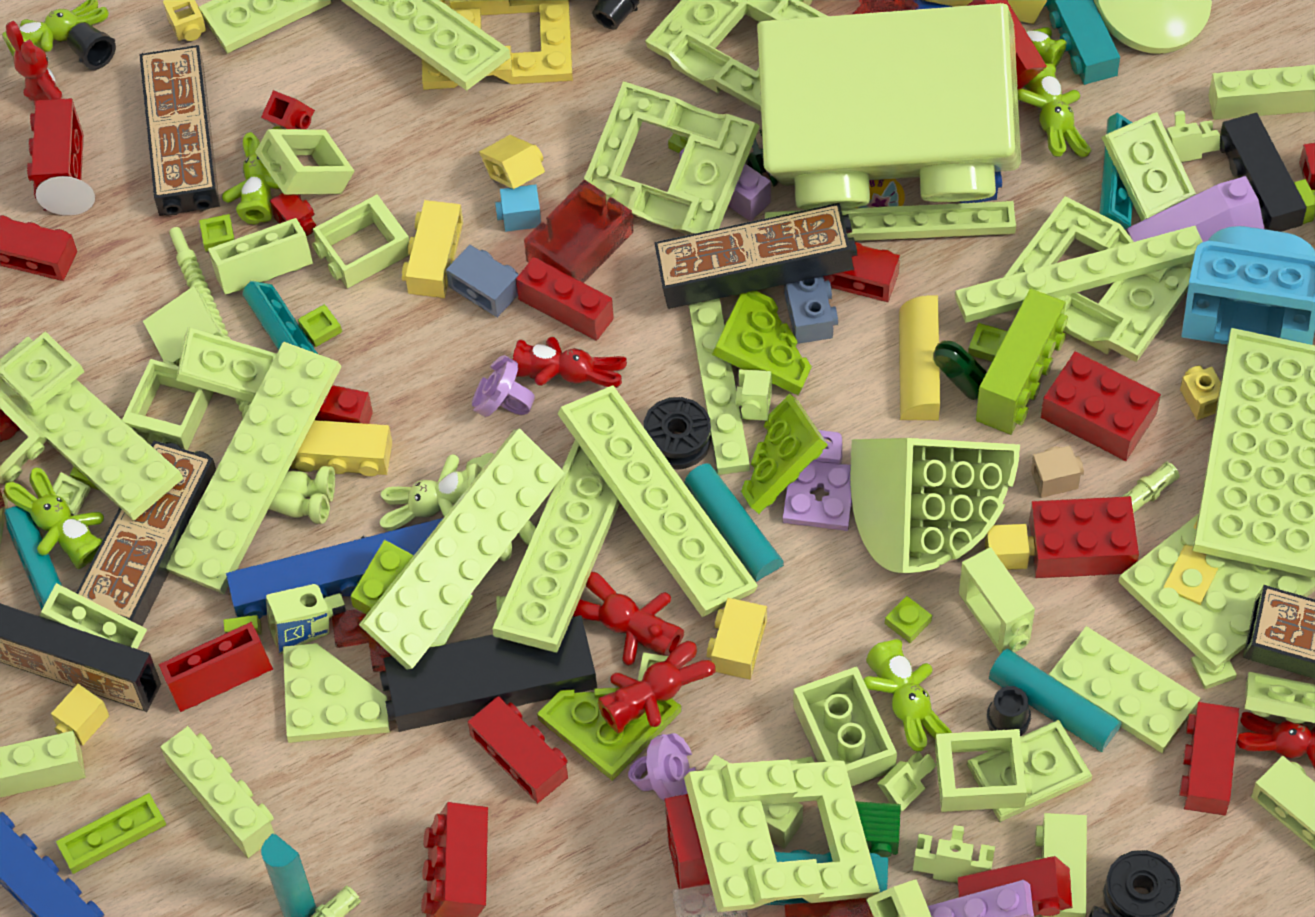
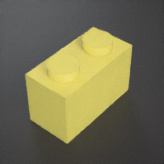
M508 135L479 151L490 178L512 189L545 172L541 163L544 159L540 149L536 145L512 135Z
M727 598L725 609H719L716 616L715 628L719 629L717 637L710 638L706 657L711 658V661L715 664V672L751 680L767 623V606Z

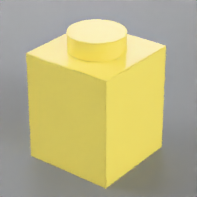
M1026 524L993 525L985 535V550L991 547L1007 570L1028 568L1029 556H1034L1035 545L1034 537L1027 534Z
M79 684L73 688L51 713L56 724L55 731L58 734L74 731L79 744L82 746L109 717L104 702Z

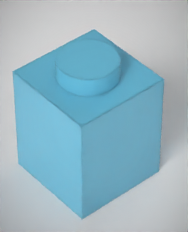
M537 184L520 186L515 189H500L501 201L495 202L497 220H504L505 232L542 227Z

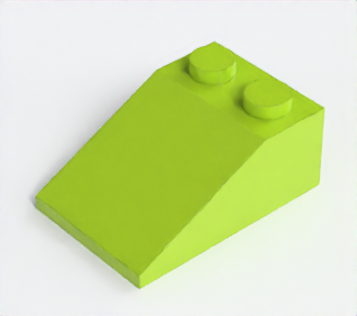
M384 540L351 595L353 608L367 615L414 555ZM470 594L429 648L445 645L473 599V595Z

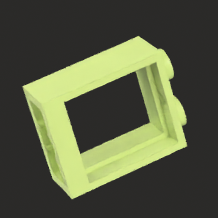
M268 129L255 151L283 194H342L355 172L326 130ZM296 155H311L318 166H303Z
M378 195L313 228L315 242L312 245L320 259L326 258L329 262L328 268L334 279H341L347 289L409 256V236ZM374 223L388 243L345 265L332 245Z
M150 359L122 420L151 445L154 440L162 443L172 442L182 449L188 450L214 392L176 381L179 366L166 360L161 362ZM160 384L196 393L182 425L146 416Z
M0 389V408L28 436L0 466V484H5L6 482H13L20 476L23 471L21 467L28 459L34 460L45 449L43 444L47 441V437Z
M991 547L963 561L959 595L1000 654L1007 648L1013 652L1024 648L1031 638L1035 612L1033 605Z
M1019 729L936 734L935 755L941 812L1025 807L1026 794H1032L1031 774L1024 773L1023 763L1028 762L1027 742H1021ZM1011 749L1015 785L973 788L955 787L952 753Z

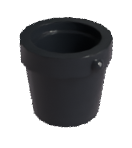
M598 0L592 14L595 20L602 26L615 30L631 12L638 10L637 6L640 2L639 0Z
M86 22L75 25L68 33V45L79 57V62L91 70L100 69L113 58L116 43L115 39L108 34L99 31Z
M1003 687L996 692L993 701L987 709V725L991 731L1019 729L1020 736H1022L1028 730L1031 722L1028 698L1025 692L1018 687Z

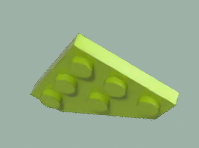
M758 291L740 294L712 355L743 370L771 371L772 384L799 396L812 366L806 357L802 358L796 347L798 342L788 324L782 323L777 311L779 308L774 299Z
M790 393L768 415V421H765L764 428L768 430L764 442L757 444L750 464L754 467L751 480H745L741 490L749 506L758 514L767 506H770L777 496L789 484L793 483L800 473L813 460H816L828 446L802 405Z
M620 687L594 689L595 692L574 693V690L559 691L537 713L538 720L612 781L650 744L652 739L658 736L682 712L681 705L674 699L662 702L657 701L661 715V724L659 726H650L645 712L639 719L630 721L621 734H617L602 717L598 699L606 694L615 692Z

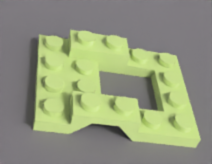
M681 0L645 42L648 49L670 60L672 68L717 93L723 90L761 111L759 68L755 71L715 48L744 15L758 22L825 17L827 15L799 0Z
M623 81L578 195L584 199L635 215L639 219L686 235L719 229L760 126L755 122L730 114H716L703 110L678 98ZM642 122L668 129L674 134L689 138L668 192L620 177Z
M1065 196L1004 277L1057 263L1074 239L1098 251L1134 241L1121 224ZM1193 261L1114 282L1099 303L1079 293L1058 297V299L1066 302L1064 315L1068 316V321L1064 332L1107 355L1112 349L1137 362L1188 292Z
M789 759L726 764L720 770L692 771L684 776L717 912L752 909L784 899L803 898L810 903L868 898L880 892L844 760L790 764ZM817 801L833 862L817 863L816 859L777 862L762 805Z

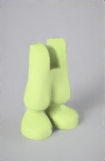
M322 466L318 470L315 479H311L307 473L302 471H288L268 510L295 518L309 516L311 521L316 524L325 523L330 512L329 501H333L335 492L334 468L332 466Z

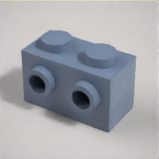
M470 244L446 269L448 285L451 289L497 318L518 296L516 285L518 273L509 265H502L494 260L487 251L478 250Z
M822 276L784 284L785 300L797 344L833 338V326L838 325V315L836 307H830L828 299H832L829 280L824 281Z

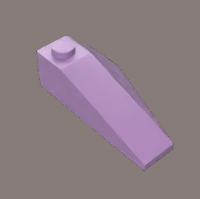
M1243 176L1202 191L1127 228L1126 232L1136 242L1196 226L1202 241L1206 242L1214 233L1227 227L1245 226L1264 229L1259 200L1247 177Z

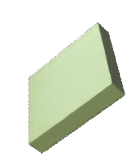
M195 286L143 321L163 361L173 362L177 366L180 363L184 338L188 327L216 336H223L200 291Z
M45 331L0 367V378L35 412L85 371Z

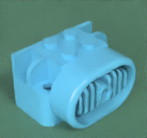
M1232 226L1214 233L1208 241L1200 243L1195 250L1181 337L1228 344L1231 328L1312 345L1315 333L1314 248L1307 241L1296 235L1279 231Z

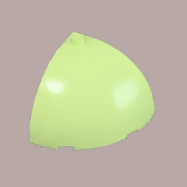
M919 438L852 439L850 486L853 512L861 539L873 559L879 565L892 572L915 573L940 567L939 565L952 559H958L971 550L985 537L1005 507L1003 504L1008 488L1013 487L1016 477L1020 444Z

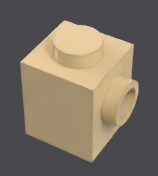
M1071 445L1061 448L1055 446L1046 449L1044 452L1033 454L1031 473L1040 497L1043 498L1078 489L1080 476L1084 475V468L1081 458L1079 456L1075 457Z

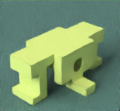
M1184 111L1175 112V126L1166 128V132L1181 162L1202 159V153L1220 150V134L1218 130H1213L1212 120L1200 122L1199 128L1197 123H1185Z
M954 825L951 841L939 839L936 854L930 853L933 836L919 834L913 871L934 874L933 879L958 883V877L992 870L995 846L981 844L979 861H972L974 845L963 843V826Z

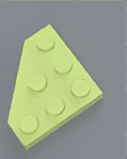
M317 643L283 647L288 743L390 732L389 717L385 701H388L386 695Z

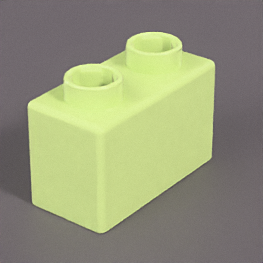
M997 3L762 21L757 24L764 168L782 185H795V201L798 208L808 210L840 203L841 209L861 207L867 205L870 201L869 180L920 177L921 198L926 201L959 202L992 197L996 193L995 172L1013 171L1019 168L1021 164L1015 30L1007 4Z

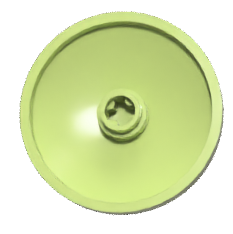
M1094 0V3L1107 30L1115 38L1133 49L1161 54L1182 49L1196 39L1209 19L1212 1Z

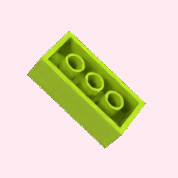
M1029 289L979 387L977 422L1012 435L1017 424L1023 425L1029 410L1026 405L1029 399L1033 401L1036 399L1041 387V383L1038 381L1041 375H1048L1054 359L1051 356L1054 350L1060 351L1064 343L1066 334L1063 331L1068 321V316L1064 315L1065 301L1034 289Z

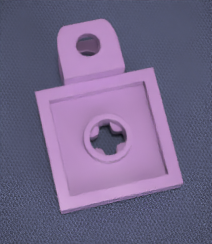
M818 430L824 439H828L831 442L826 441L828 446L823 450L822 454L816 460H813L793 483L787 486L783 523L848 531L852 506L850 486L851 465L842 464L841 434L839 432ZM817 488H824L825 492H829V496H823L822 501H817L815 495L811 494V492Z

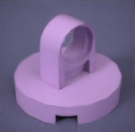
M506 355L500 356L490 366L495 371L488 379L484 377L481 379L472 400V406L475 407L473 410L484 417L490 416L499 406L515 414H528L535 396L529 389L514 381L518 371V363Z
M676 733L663 734L651 740L647 749V756L640 757L634 761L628 771V777L640 790H654L658 797L665 801L664 798L688 794L684 776L689 772L696 771V768H689L687 756L692 755L685 740ZM647 770L648 775L640 779L641 775Z

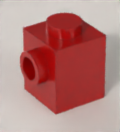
M273 90L261 118L274 126H280L282 129L306 130L311 124L312 115L315 110L293 97Z

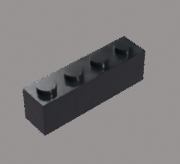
M1258 113L1224 121L1220 133V151L1226 153L1229 159L1230 170L1234 177H1247L1259 200L1264 229L1282 232L1302 226L1307 207Z

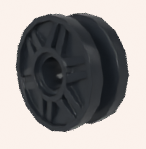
M669 397L657 402L648 410L643 421L644 429L673 469L689 468L698 464L707 455L711 445V423L704 407L691 399Z
M1148 850L1128 852L1119 856L1110 866L1103 889L1104 905L1109 914L1115 917H1172L1181 891L1180 877L1173 864L1162 855ZM1143 887L1146 888L1149 891V893L1140 894L1134 888Z

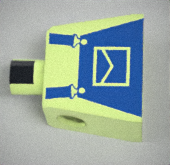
M316 584L266 595L268 628L279 654L283 653L284 646L304 645L326 636L329 633V617L346 612L340 593L323 598L320 588Z

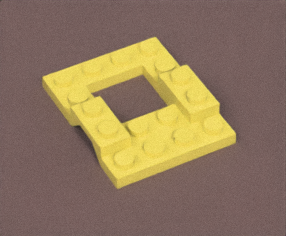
M440 0L481 30L482 15L540 12L541 51L511 53V46H505L510 50V58L487 76L494 75L510 84L573 81L569 0ZM422 59L423 90L455 88L458 86L457 83Z

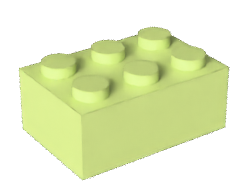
M857 666L794 688L793 707L818 762L844 760L851 787L888 774L896 766L897 752Z

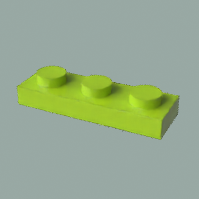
M147 793L57 840L56 843L72 874H75L166 826V823L151 794Z

